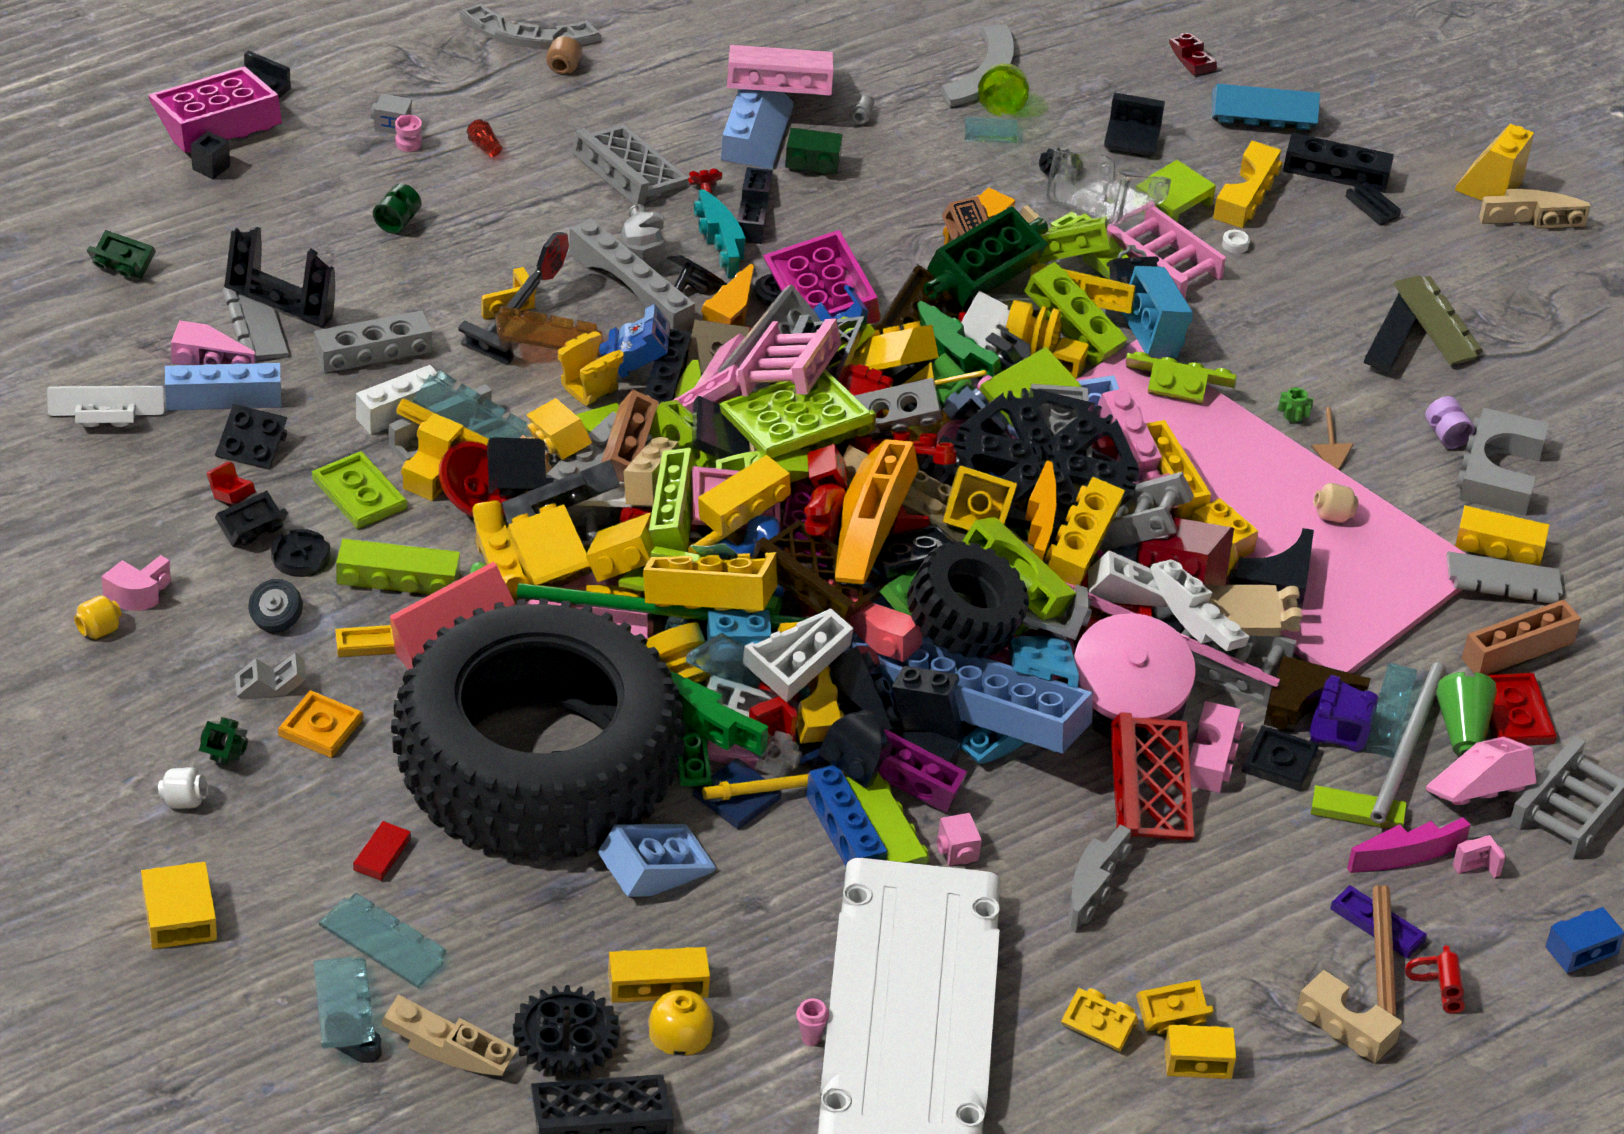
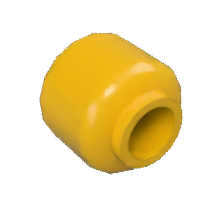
M99 595L81 603L77 607L74 622L82 636H88L96 640L118 629L119 617L122 616V612L116 601H110L106 596Z

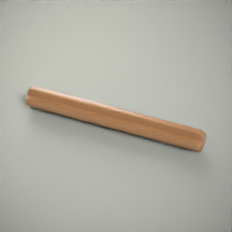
M1376 885L1373 888L1372 895L1378 1006L1396 1017L1390 888L1387 885Z

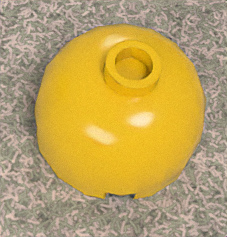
M670 991L664 994L652 1007L648 1020L649 1037L658 1049L667 1054L674 1055V1051H685V1056L693 1055L702 1051L711 1042L714 1029L712 1010L703 997L693 991Z

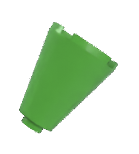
M1456 672L1445 676L1438 682L1436 695L1453 752L1460 757L1476 743L1486 740L1497 689L1496 682L1491 677L1482 673L1475 672V677L1465 676V672Z

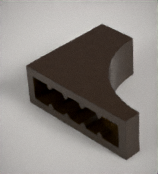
M1283 656L1276 677L1280 680L1277 687L1273 686L1267 705L1264 725L1293 732L1297 723L1305 715L1316 710L1326 680L1331 675L1340 677V681L1364 692L1365 690L1368 691L1371 678Z

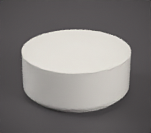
M1229 230L1223 235L1222 246L1230 253L1241 254L1248 250L1250 238L1241 230Z

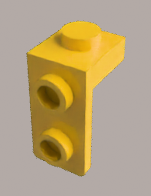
M524 267L513 269L512 289L482 296L481 315L483 319L498 317L529 278ZM536 289L518 312L535 308Z

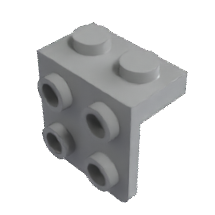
M1076 584L1074 591L1077 594L1063 616L1041 620L1027 607L1028 612L1022 622L1023 625L1035 630L1042 628L1051 631L1053 636L1066 640L1071 638L1076 640L1081 625L1087 626L1092 612L1089 609L1091 599H1088V588Z

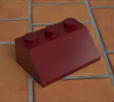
M1172 517L1178 529L1176 533L1139 542L1136 562L1151 568L1154 563L1172 559L1180 563L1185 571L1201 580L1203 584L1226 585L1234 535L1233 527Z

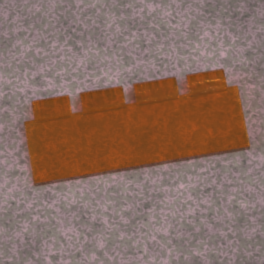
M501 306L499 312L495 315L498 339L557 350L565 347L566 342L573 338L576 339L579 335L597 331L596 323L577 320L574 327L573 319L553 315L550 316L549 322H547V314L525 310L523 317H521L520 309ZM598 350L597 357L601 358L602 356L600 354V351Z

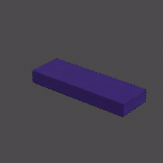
M1349 885L1332 901L1330 909L1374 937L1373 899ZM1391 911L1393 950L1408 959L1426 941L1427 934Z

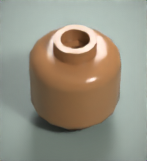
M561 36L556 38L548 49L546 55L547 65L558 74L573 73L581 61L583 55L582 47L579 42L571 37Z

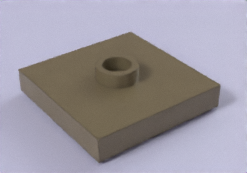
M694 319L686 368L692 360H698L702 376L718 349L739 333L746 337L750 332V327Z

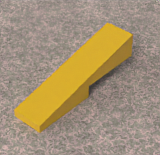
M1041 263L1032 265L1030 278L1048 265ZM1063 269L1086 292L1087 296L1098 308L1132 313L1135 285Z

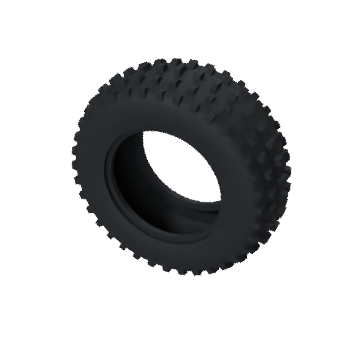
M525 599L517 600V605L505 607L503 602L494 604V610L487 612L482 608L475 609L473 617L465 619L460 616L454 620V627L449 629L443 626L436 633L438 638L435 641L428 639L423 645L425 652L423 654H416L412 661L413 668L406 670L402 680L404 684L399 687L398 700L394 701V716L398 719L391 720V733L397 734V736L392 737L393 753L400 755L398 756L397 764L400 773L405 775L404 784L412 795L415 794L414 800L421 810H429L428 818L434 824L441 822L445 825L444 832L451 837L457 833L463 837L462 843L469 847L474 843L484 846L483 852L487 854H492L494 850L506 852V858L514 859L516 854L529 855V861H538V855H551L553 861L561 860V854L573 852L576 857L584 856V849L591 847L599 851L614 825L642 824L641 818L643 816L650 817L655 811L654 802L660 803L666 796V789L674 781V773L677 772L679 767L678 756H683L684 740L679 737H685L686 728L685 723L681 722L683 720V705L681 701H676L679 690L677 684H674L671 678L670 669L665 662H660V653L655 647L648 648L646 646L648 640L643 634L633 635L630 632L632 627L628 623L623 622L618 625L613 622L611 614L605 612L602 616L592 613L593 608L584 605L582 609L570 607L571 603L569 601H562L561 605L548 604V599H540L539 604H526ZM524 704H549L576 711L595 722L603 731L594 739L576 748L554 753H527L498 745L487 739L474 727L486 717L502 709Z

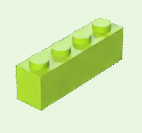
M342 538L336 561V583L339 585L431 595L459 580L460 552L379 542Z
M878 772L873 785L865 788L850 776L845 777L887 850L886 861L923 865L929 863L928 850L917 839L913 824L908 823L901 803L895 801L892 796L888 781L883 780Z

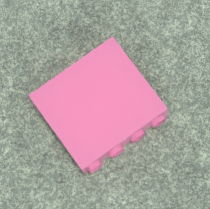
M730 45L727 88L832 95L833 52Z

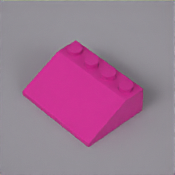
M245 66L148 95L152 106L173 142L185 153H191V144L207 131L229 140L232 138H243L248 136L249 133L269 130L275 125L282 124L278 94Z
M840 230L763 255L781 292L792 284L812 309L819 302H822L830 315L834 317L839 313L846 312L854 303L843 288L845 285L855 288L854 291L868 309L867 323L874 324L880 321L878 297Z

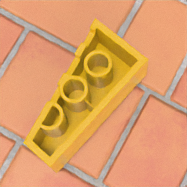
M776 552L765 553V558L750 559V553L738 554V558L731 560H722L719 558V555H707L698 561H693L691 556L651 557L643 569L645 603H652L658 607L683 605L688 609L714 607L718 611L729 609H743L748 613L764 611L777 587Z

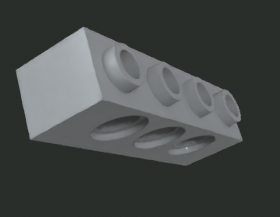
M422 310L316 330L314 331V352L323 373H329L432 353V330Z
M933 378L854 396L868 410H874L875 414L881 409L889 410L885 418H876L875 430L867 434L871 435L872 439L880 436V433L906 431L909 426L918 424L920 426H930L935 424L937 420L943 419L938 391ZM908 403L917 404L914 411H903ZM855 437L844 440L842 443L838 445L849 444V441L855 439Z

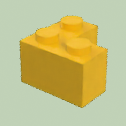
M435 413L426 422L420 424L417 430L418 451L410 460L405 461L401 469L403 489L430 501H433L443 491L439 479V464L442 456L450 447L463 442L464 425Z

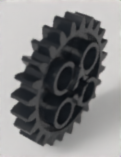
M569 985L565 986L564 992H559L556 986H552L551 994L541 989L539 999L530 995L528 1004L521 1003L520 1013H515V1023H513L514 1046L519 1047V1056L527 1055V1065L537 1062V1071L539 1072L548 1067L550 1068V1076H553L557 1070H562L563 1077L567 1078L569 1071L573 1070L579 1077L581 1076L582 1068L593 1073L594 1063L603 1067L605 1057L612 1059L613 1049L618 1048V1038H620L618 1015H613V1005L605 1007V997L595 1000V991L584 995L583 987L580 986L576 992H571ZM564 1010L570 1011L568 1052L563 1051Z

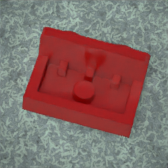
M780 696L751 707L749 718L768 726V746L766 751L778 747L786 757L792 756L796 741V724L798 722L796 709L785 702Z

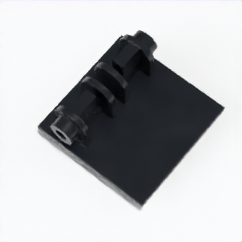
M233 404L215 456L270 470L279 441H285L287 437V430L284 427L288 418Z

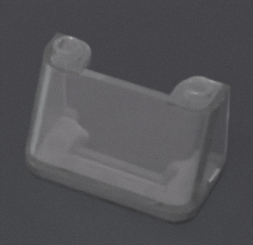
M1055 150L1046 188V197L1051 205L1074 212L1077 215L1086 213L1092 219L1108 216L1109 225L1117 226L1163 202L1169 193L1171 179L1163 176L1144 177L1116 173L1115 163L1108 156Z

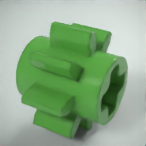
M1290 388L1287 393L1281 392L1277 410L1283 412L1286 420L1299 422L1304 417H1310L1313 398H1308V393L1302 388Z

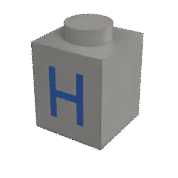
M381 93L378 102L373 103L371 108L374 130L397 134L395 121L400 116L412 115V99Z

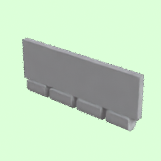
M224 288L223 295L239 343L255 351V360L288 357V350L274 307Z
M1447 552L1449 580H1455L1454 588L1476 591L1477 584H1480L1479 590L1482 593L1504 596L1505 589H1508V597L1532 600L1533 594L1536 593V601L1550 604L1558 602L1559 597L1563 594L1559 569Z

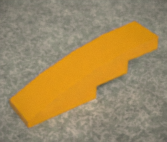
M1046 461L1030 496L1025 520L1032 522L1027 544L1034 546L1033 553L1043 562L1048 551L1056 511V481L1053 463L1050 461Z

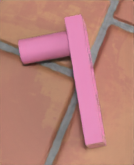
M735 364L674 400H677L693 414V402L697 395L713 402L723 396H726L728 400L741 396V387L736 382L738 367Z

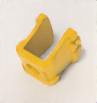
M597 331L579 335L576 339L573 338L566 342L565 347L558 350V360L563 370L561 383L568 393L585 406L592 404L597 398L607 393L611 394L618 390L617 374L619 366L624 360V353L621 350L613 351L597 359L602 341V335Z

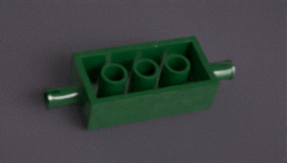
M1010 206L936 250L927 267V270L935 279L924 284L925 294L928 295L934 291V293L929 295V298L935 299L948 291L962 307L972 302L973 296H976L979 291L986 294L1038 263L1048 245L1041 237L1042 234L1048 232L1047 222L1045 221L1038 225L1044 220L1038 217L1028 223L1013 206Z

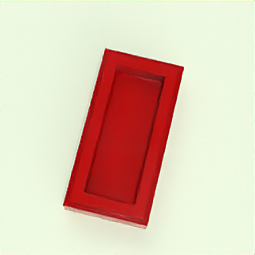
M382 821L353 862V870L382 881L410 841L411 831Z

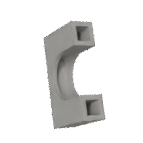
M1483 407L1481 417H1475L1473 421L1475 427L1474 434L1476 435L1469 436L1466 451L1471 452V454L1465 452L1461 469L1466 470V472L1460 470L1456 485V487L1461 488L1459 499L1526 515L1535 476L1503 469L1492 463L1487 457L1494 454H1510L1540 461L1549 423Z

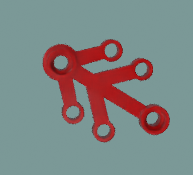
M894 431L893 438L872 440L871 435L855 436V440L849 441V445L870 454L884 440L910 441V432ZM920 434L919 441H910L914 442L915 453L933 455V462L936 464L948 465L957 462V450L954 449V444L946 442L937 443L936 434Z

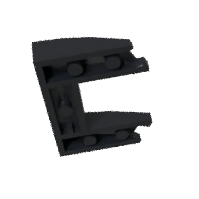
M252 227L249 231H240L238 228H234L231 231L224 283L225 288L321 327H324L333 317L336 286L334 267L326 265L316 256L318 253L314 249L310 248L307 252L303 287H299L261 271L262 240L260 227Z

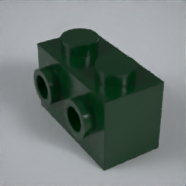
M791 127L786 148L785 167L825 174H837L843 134Z

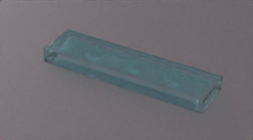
M1388 663L1364 751L1394 758L1417 674L1416 669Z

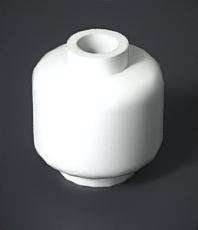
M194 767L169 769L165 773L163 780H160L158 784L160 798L164 799L167 806L172 809L195 808L201 804L202 799L206 798L208 792L206 777L200 774L199 770Z

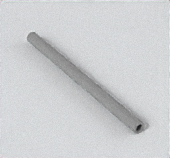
M1440 662L1433 663L1372 810L1371 819L1376 823H1383L1386 820L1435 699L1438 682L1445 674L1446 667Z

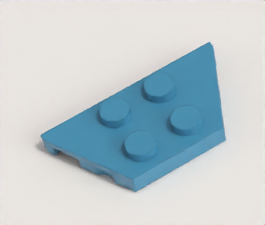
M1052 634L1019 636L1011 639L1008 651L1014 671L1034 675L1049 681L1052 680V675L1069 678L1068 686L1078 687L1079 674L1068 639H1060Z

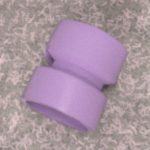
M1441 397L1431 403L1426 410V421L1446 448H1459L1468 442L1470 435H1474V424L1454 397Z

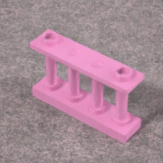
M1151 203L1146 205L1144 222L1126 232H1123L1114 224H1110L1107 228L1108 234L1118 243L1123 251L1127 250L1128 245H1135L1136 249L1143 250L1147 257H1158L1154 252L1169 244L1175 248L1177 252L1163 260L1158 257L1157 267L1166 268L1184 299L1186 298L1188 282L1203 273L1208 272L1218 280L1223 278L1226 257ZM1148 231L1159 237L1144 246L1135 240V238ZM1132 248L1126 254L1129 258L1143 257L1142 254L1135 253ZM1187 258L1197 264L1183 273L1172 267Z
M825 319L816 333L780 334L778 321H772L736 371V382L741 387L742 396H748L758 382L791 381L792 384H795L797 394H808L841 346L837 319Z

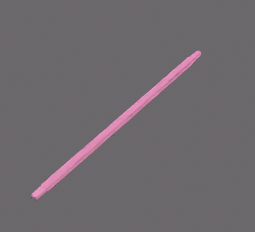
M1068 584L1074 590L1075 586ZM1088 593V599H1091L1090 605L1111 615L1135 614ZM1179 633L1192 651L1256 680H1261L1275 687L1278 686L1280 679Z

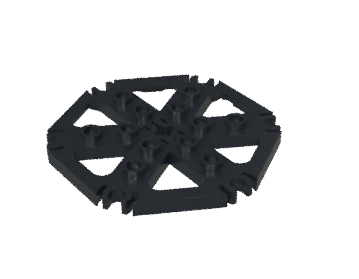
M1023 388L1021 398L1014 397L1012 391H1008L1007 398H1005L1003 392L959 426L957 431V441L954 442V449L957 450V467L961 465L974 469L971 460H976L1011 469L1001 477L1002 479L1017 483L1006 517V525L1030 530L1032 522L1025 520L1026 512L1017 510L1015 506L1033 492L1046 463L1041 461L1042 456L1046 461L1053 463L1056 481V511L1051 534L1053 536H1057L1062 524L1068 525L1069 522L1065 520L1071 506L1078 505V502H1076L1077 492L1073 483L1087 487L1092 477L1124 489L1125 492L1120 507L1128 502L1135 493L1139 467L1117 419L1112 423V414L1105 418L1099 417L1102 407H1095L1093 402L1030 388L1029 392L1026 388ZM1047 403L1053 406L1073 409L1078 413V417L1052 437L1039 406ZM1004 411L1009 415L1019 440L986 433L980 426L997 412ZM1110 436L1121 460L1109 462L1080 454L1101 437Z

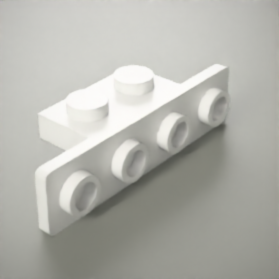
M163 386L48 387V415L75 416V423H82V426L96 427L100 423H111L112 426L123 427L129 425V423H134L135 415H162L164 413Z

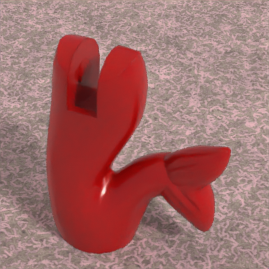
M831 483L821 485L813 491L810 502L804 509V513L807 514L804 528L809 535H823L835 545H839V520L846 494L844 488ZM820 550L822 556H831L827 551Z

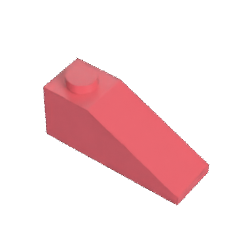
M846 595L854 602L858 600V597ZM872 602L851 617L849 625L853 627V632L878 654L904 662L922 646L921 627L914 624L911 615Z

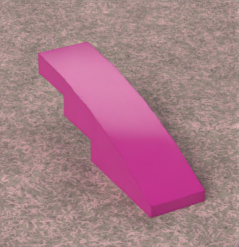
M1463 817L1441 828H1438L1432 821H1429L1409 832L1399 824L1353 847L1347 869L1350 873L1380 871L1413 865L1440 857L1456 850L1458 844L1467 840L1471 824Z

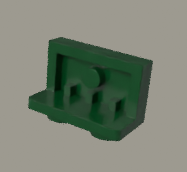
M105 230L96 248L89 246L87 253L91 257L92 263L101 269L106 270L108 267L116 270L117 273L126 278L134 276L142 279L156 250L151 245Z

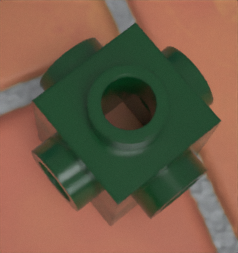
M221 717L220 722L207 721L201 733L199 751L210 754V760L227 764L228 760H239L240 755H243L247 749L248 738L246 734L248 730L239 728V721Z

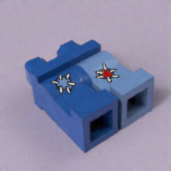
M654 303L645 309L644 318L635 323H626L621 326L620 330L617 327L609 330L608 341L600 344V354L604 356L613 351L621 350L624 353V360L619 366L618 374L621 378L629 375V371L636 370L668 353L670 322Z

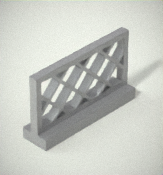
M624 124L590 133L585 128L576 130L572 153L636 207H638V204L645 205L646 197L688 185L687 176ZM622 135L626 139L618 138L616 136ZM611 144L626 147V149L611 146ZM629 148H630V149H635V150H640L641 152L632 151V150H629ZM627 158L643 161V163L627 160ZM646 162L654 163V164H657L658 166H656V165H651V164H646ZM643 172L658 174L659 176L645 174ZM662 175H663V176H667V177H672V178H674V179L664 178V177H662Z

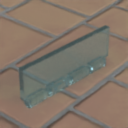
M441 370L438 371L435 377L432 375L428 376L412 401L489 439L492 437L520 438L522 435L525 437L528 435L524 432L528 424L527 422L512 413L504 420L502 418L506 411L504 408L487 398L482 405L478 404L477 402L481 394L461 383L456 391L453 389V386L457 380Z
M723 633L693 649L686 656L687 663L712 676L758 689L760 682H763L743 664L745 645Z
M354 893L349 900L344 897L319 921V926L416 988L424 984L443 965V958L447 952L444 947L429 938L424 940L422 933L402 922L399 924L400 920L380 907L375 908L373 902L358 893Z
M343 957L313 961L322 1049L360 1045L363 1042L374 1040L375 1031L366 960L362 957Z

